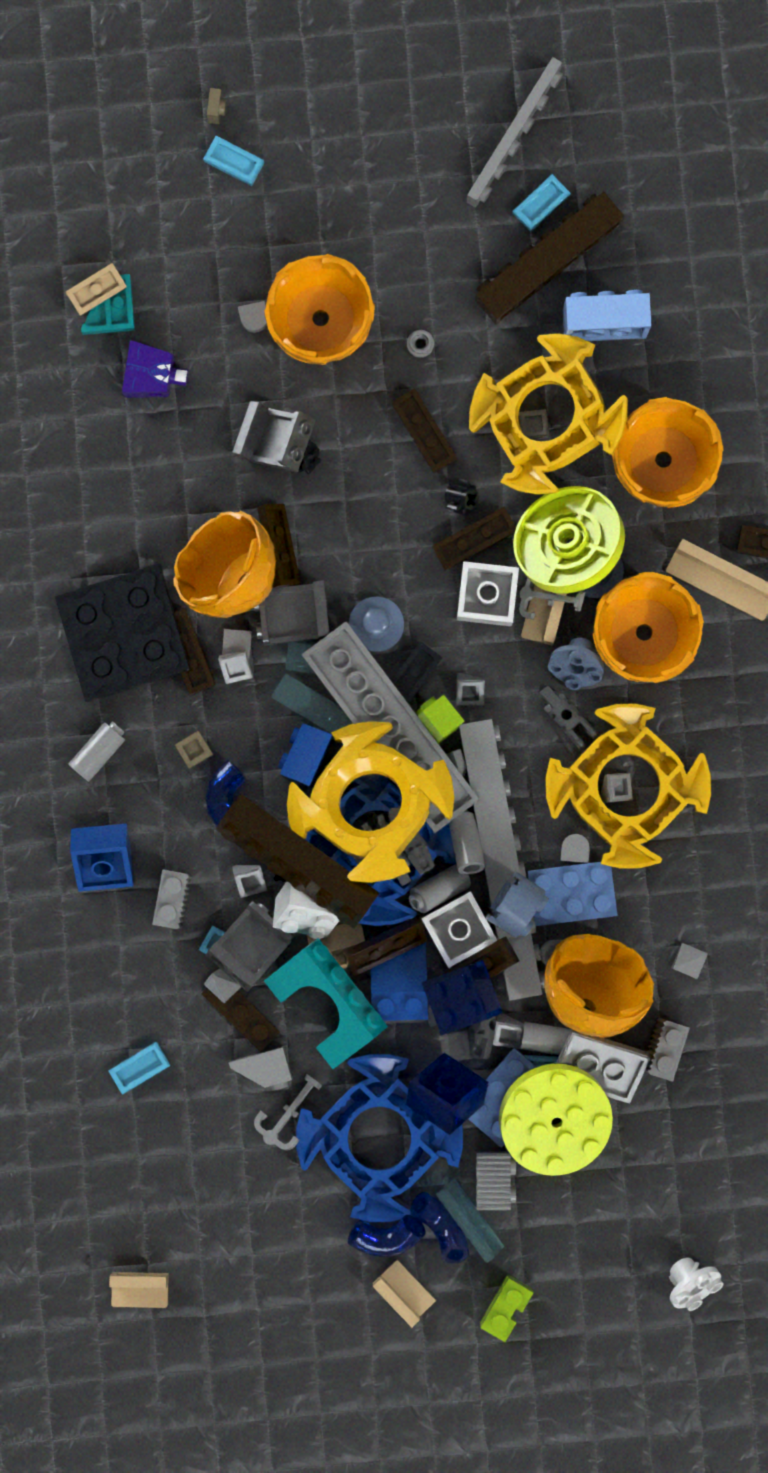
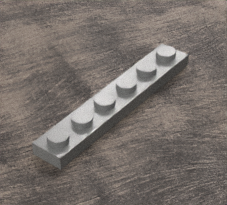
M554 57L550 60L467 194L468 204L476 208L480 201L484 203L492 191V188L489 186L493 179L499 180L506 168V165L503 164L508 155L514 156L521 143L518 141L519 137L523 132L527 134L535 121L532 116L537 109L541 111L547 103L549 96L546 94L550 87L556 88L563 76V73L560 72L561 61Z

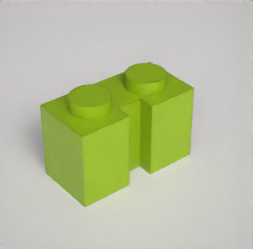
M445 695L437 700L434 696L431 697L415 712L438 744L453 734L464 722V719Z
M507 1274L480 1321L481 1329L506 1342L517 1323L512 1315L516 1309L520 1312L524 1311L534 1293L532 1288Z

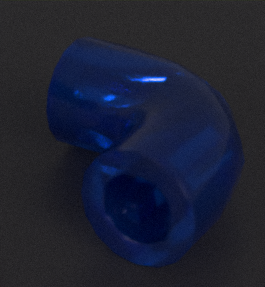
M230 760L224 762L217 769L208 783L205 800L208 815L216 827L232 806L234 792L247 780L245 775Z
M422 1192L418 1194L411 1204L410 1213L412 1217L427 1225L434 1233L440 1245L442 1260L449 1264L465 1261L469 1256L468 1243L463 1227L448 1206L429 1193Z
M408 1214L395 1226L387 1229L377 1228L363 1220H359L351 1229L347 1242L350 1246L363 1253L375 1257H391L402 1254L415 1246L425 1236L426 1230L418 1218Z

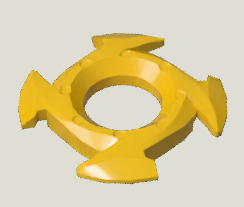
M565 334L539 335L537 337L538 342L552 356L544 357L542 355L528 361L497 384L491 376L484 373L474 391L469 411V429L472 433H475L490 421L496 438L511 463L515 466L512 473H505L500 483L514 490L536 495L559 492L558 487L551 482L545 472L565 467L600 444L603 445V450L607 454L613 456L622 439L627 421L628 398L622 395L606 411L601 393L582 364L585 357L592 356L595 345L577 336ZM555 384L566 388L571 393L575 404L574 417L568 429L559 437L549 441H535L526 437L520 428L518 419L519 409L525 397L531 391L543 385Z
M614 704L599 708L594 714L614 729L598 737L569 769L562 767L560 760L553 758L549 760L545 779L546 800L551 817L556 819L570 798L579 816L611 846L609 853H605L602 856V865L619 869H630L658 864L662 861V858L641 844L660 834L687 804L694 805L695 812L707 814L711 797V774L706 756L700 753L686 774L684 765L679 757L647 726L645 727L646 721L653 719L656 708L640 704ZM633 755L640 757L654 768L658 776V797L653 806L643 814L631 817L618 815L608 809L600 798L598 792L600 772L606 763L618 756Z
M368 721L350 724L331 732L335 741L343 743V746L317 779L311 797L309 798L294 782H291L289 785L287 811L291 830L306 839L307 832L314 829L315 832L347 855L359 860L363 859L347 875L348 879L354 882L373 883L391 880L411 872L405 859H398V857L424 825L430 813V803L436 806L446 819L450 820L453 817L455 796L452 777L445 761L433 762L432 769L424 770L395 749L376 743L393 728L390 722ZM368 774L388 777L399 787L402 796L401 808L396 818L387 826L374 831H364L351 826L343 818L340 808L341 798L346 787L355 779Z

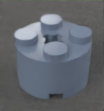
M514 872L511 876L516 879L512 884L506 881L490 907L494 910L492 916L487 914L486 920L516 938L519 935L525 937L534 924L531 919L536 911L540 913L544 909L549 898L544 896L545 890L520 873Z

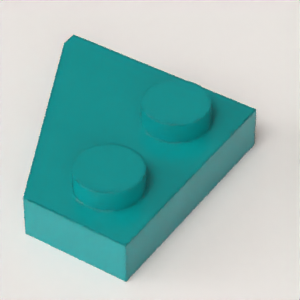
M130 274L120 275L127 288L90 310L85 324L81 327L83 335L135 330Z

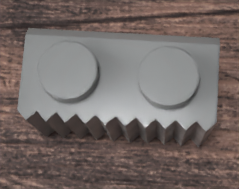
M162 869L152 925L173 929L183 927L181 923L183 922L182 917L185 916L183 912L186 911L184 906L187 905L185 901L188 900L186 896L189 894L187 890L190 889L188 886L191 883L189 879L192 878L190 874Z
M658 1018L656 1019L658 1023L655 1024L656 1029L653 1030L654 1034L651 1035L653 1038L650 1040L651 1045L648 1046L649 1050L647 1052H650L651 1059L645 1072L673 1082L690 1028Z
M476 1151L477 1210H511V1203H516V1186H511V1175H516V1160L511 1158L509 1151Z

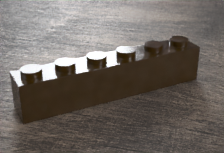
M604 191L598 196L593 194L583 202L582 205L584 207L577 213L572 211L562 219L561 222L563 224L556 230L553 228L547 230L540 237L542 241L535 247L532 245L526 247L519 254V260L514 264L508 262L498 271L499 276L492 281L487 279L477 287L476 290L478 292L476 293L475 301L495 325L623 223L625 216Z
M242 794L238 796L215 829L221 833L223 838L234 842L248 856L259 860L272 873L280 875L294 889L308 895L318 906L326 908L337 916L339 921L352 928L356 927L379 895L378 891L365 882L350 881L347 877L350 871Z

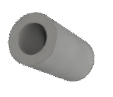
M113 721L110 725L104 722L68 765L89 782L123 744L125 739L122 735L125 732Z
M466 810L449 823L458 872L469 875L484 870L485 861L476 816L474 813Z
M454 864L411 888L409 902L415 910L426 913L470 888L469 875L460 874L457 864Z
M524 1021L520 1049L560 1055L571 1029Z

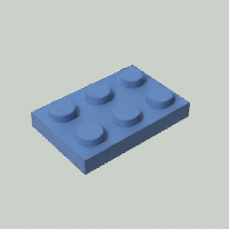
M595 862L527 871L528 879L545 890L544 896L549 898L544 909L540 913L536 911L534 914L535 926L618 916L611 866Z
M514 1047L459 1111L502 1148L505 1143L499 1129V1110L503 1097L513 1082L537 1066Z

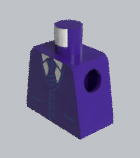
M130 341L122 393L127 398L169 397L171 384L187 385L189 370L174 368L175 358L169 352Z

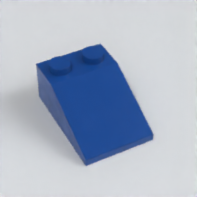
M426 942L371 968V1005L383 1021L428 1020Z

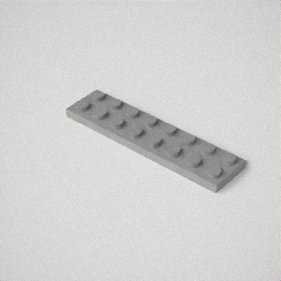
M344 622L302 654L353 724L375 721L390 722L393 725V728L376 743L395 749L424 770L432 769L433 762L445 761L452 777L455 796L453 817L450 820L446 819L439 809L430 803V813L426 822L434 833L438 832L480 800L347 622Z

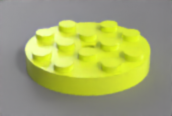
M581 486L559 488L557 493L543 495L524 512L514 534V554L524 574L539 588L560 594L575 593L597 584L612 571L623 551L625 530L623 521L616 508L602 493ZM573 538L570 543L566 544L569 539Z
M568 1064L542 1065L524 1073L509 1087L503 1097L499 1110L500 1133L511 1156L526 1169L543 1175L569 1174L587 1166L602 1152L612 1130V1109L603 1088L592 1075ZM554 1118L561 1119V1122L558 1124H551Z

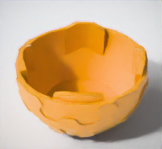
M329 254L308 256L291 263L289 262L276 273L274 282L268 292L266 308L264 310L267 327L273 340L286 354L308 364L323 365L350 356L364 343L374 320L375 304L372 300L370 288L365 280L366 278L352 263ZM322 312L329 317L326 325L317 326L313 322V317L317 313Z
M663 397L650 399L627 417L622 439L612 458L620 483L633 497L643 503L673 508L695 501L712 487L718 477L717 474L722 462V452L724 449L720 431L704 409L695 407L685 401ZM664 453L670 457L671 463L668 467L662 468L656 464L655 458L658 454Z
M243 511L223 512L216 518L208 520L194 532L188 544L177 555L174 565L175 577L173 579L180 599L190 609L216 618L232 617L233 615L247 612L262 603L272 591L275 578L276 558L274 545L269 534L255 518Z
M642 572L639 575L621 580L611 590L604 593L596 607L593 638L601 659L617 675L635 682L659 683L679 675L694 661L701 642L704 620L700 604L698 605L690 593L673 580L672 577L655 572ZM645 625L651 629L652 635L649 640L643 641L637 637L636 630L639 626Z
M591 934L572 935L555 946L547 962L544 974V987L551 1010L562 1024L580 1034L600 1038L621 1034L641 1021L653 1003L654 982L644 959L633 948L627 947L619 941Z

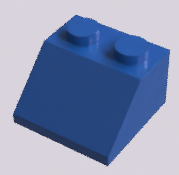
M303 723L300 729L295 727L289 743L293 744L289 754L284 752L278 768L282 769L280 775L311 789L332 744L333 735Z
M127 824L71 829L70 853L78 892L134 887L131 846Z

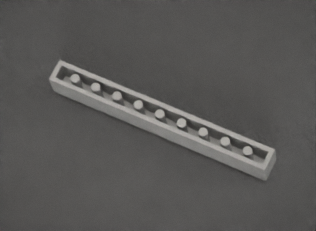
M492 719L462 724L459 726V733L469 786L480 799L473 805V810L476 816L485 861V876L492 905L506 881L512 884L516 879L511 876L514 872H518L526 877L524 863L523 861L518 862L516 851L521 850L519 835H513L511 824L516 823L513 806L508 807L506 796H510L511 791L509 780H503L501 769L506 768L504 753H498L496 742L501 741L499 726L493 725ZM535 922L525 937L519 935L516 938L495 925L497 940L507 937L520 960L503 971L508 1000L542 995L541 989L545 988L544 972H538L536 962L541 960L538 944H533L531 933H536Z

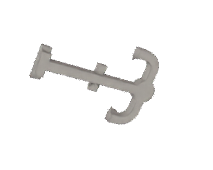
M528 578L525 586L520 591V614L527 619L533 620L535 612L529 613L527 611L528 603L533 598L548 600L547 605L553 606L554 601L572 603L576 611H581L585 596L584 592L577 593L576 597L556 595L557 593L553 592L550 594L535 592L533 589L534 584Z
M308 1074L304 1077L308 1083L290 1107L287 1104L283 1107L286 1112L273 1130L266 1131L261 1126L262 1120L268 1117L265 1113L260 1111L256 1116L254 1126L263 1135V1140L266 1144L276 1145L282 1150H291L299 1142V1139L293 1136L289 1143L283 1144L279 1141L278 1133L291 1116L298 1117L299 1113L296 1112V1109L313 1086L318 1090L322 1087L320 1083Z

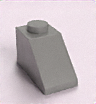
M284 1046L229 1062L231 1069L264 1088L271 1086L272 1091L288 1087L287 1081L293 1079Z

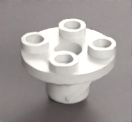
M683 1258L677 1261L671 1267L669 1276L670 1281L676 1286L670 1294V1301L673 1306L693 1311L701 1306L703 1303L702 1299L709 1294L719 1291L723 1287V1282L717 1268L705 1267L699 1269V1262H694L691 1258Z

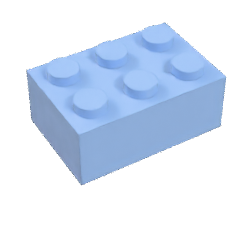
M642 290L626 291V294L615 295L614 291H602L598 293V296H587V293L577 292L570 294V297H566L562 311L565 335L577 336L586 341L646 339L651 328L650 293H642Z

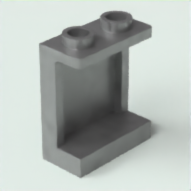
M250 401L232 453L249 462L298 472L316 420L301 411L290 413L270 409L259 402Z
M324 580L313 581V584L272 588L269 596L262 603L254 607L255 612L260 611L261 622L256 623L257 638L263 639L264 645L319 640L330 634Z
M253 901L205 955L247 992L294 939L291 933L274 928V919L270 916L271 912L261 903L256 904Z

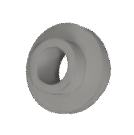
M425 330L412 332L407 339L408 351L418 358L428 356L434 348L432 335ZM418 340H423L426 345L424 348L419 349L415 343Z

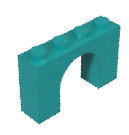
M319 938L264 980L280 1003L305 986L319 988L333 999L339 1012L338 1028L316 1047L332 1069L336 1068L388 1027Z

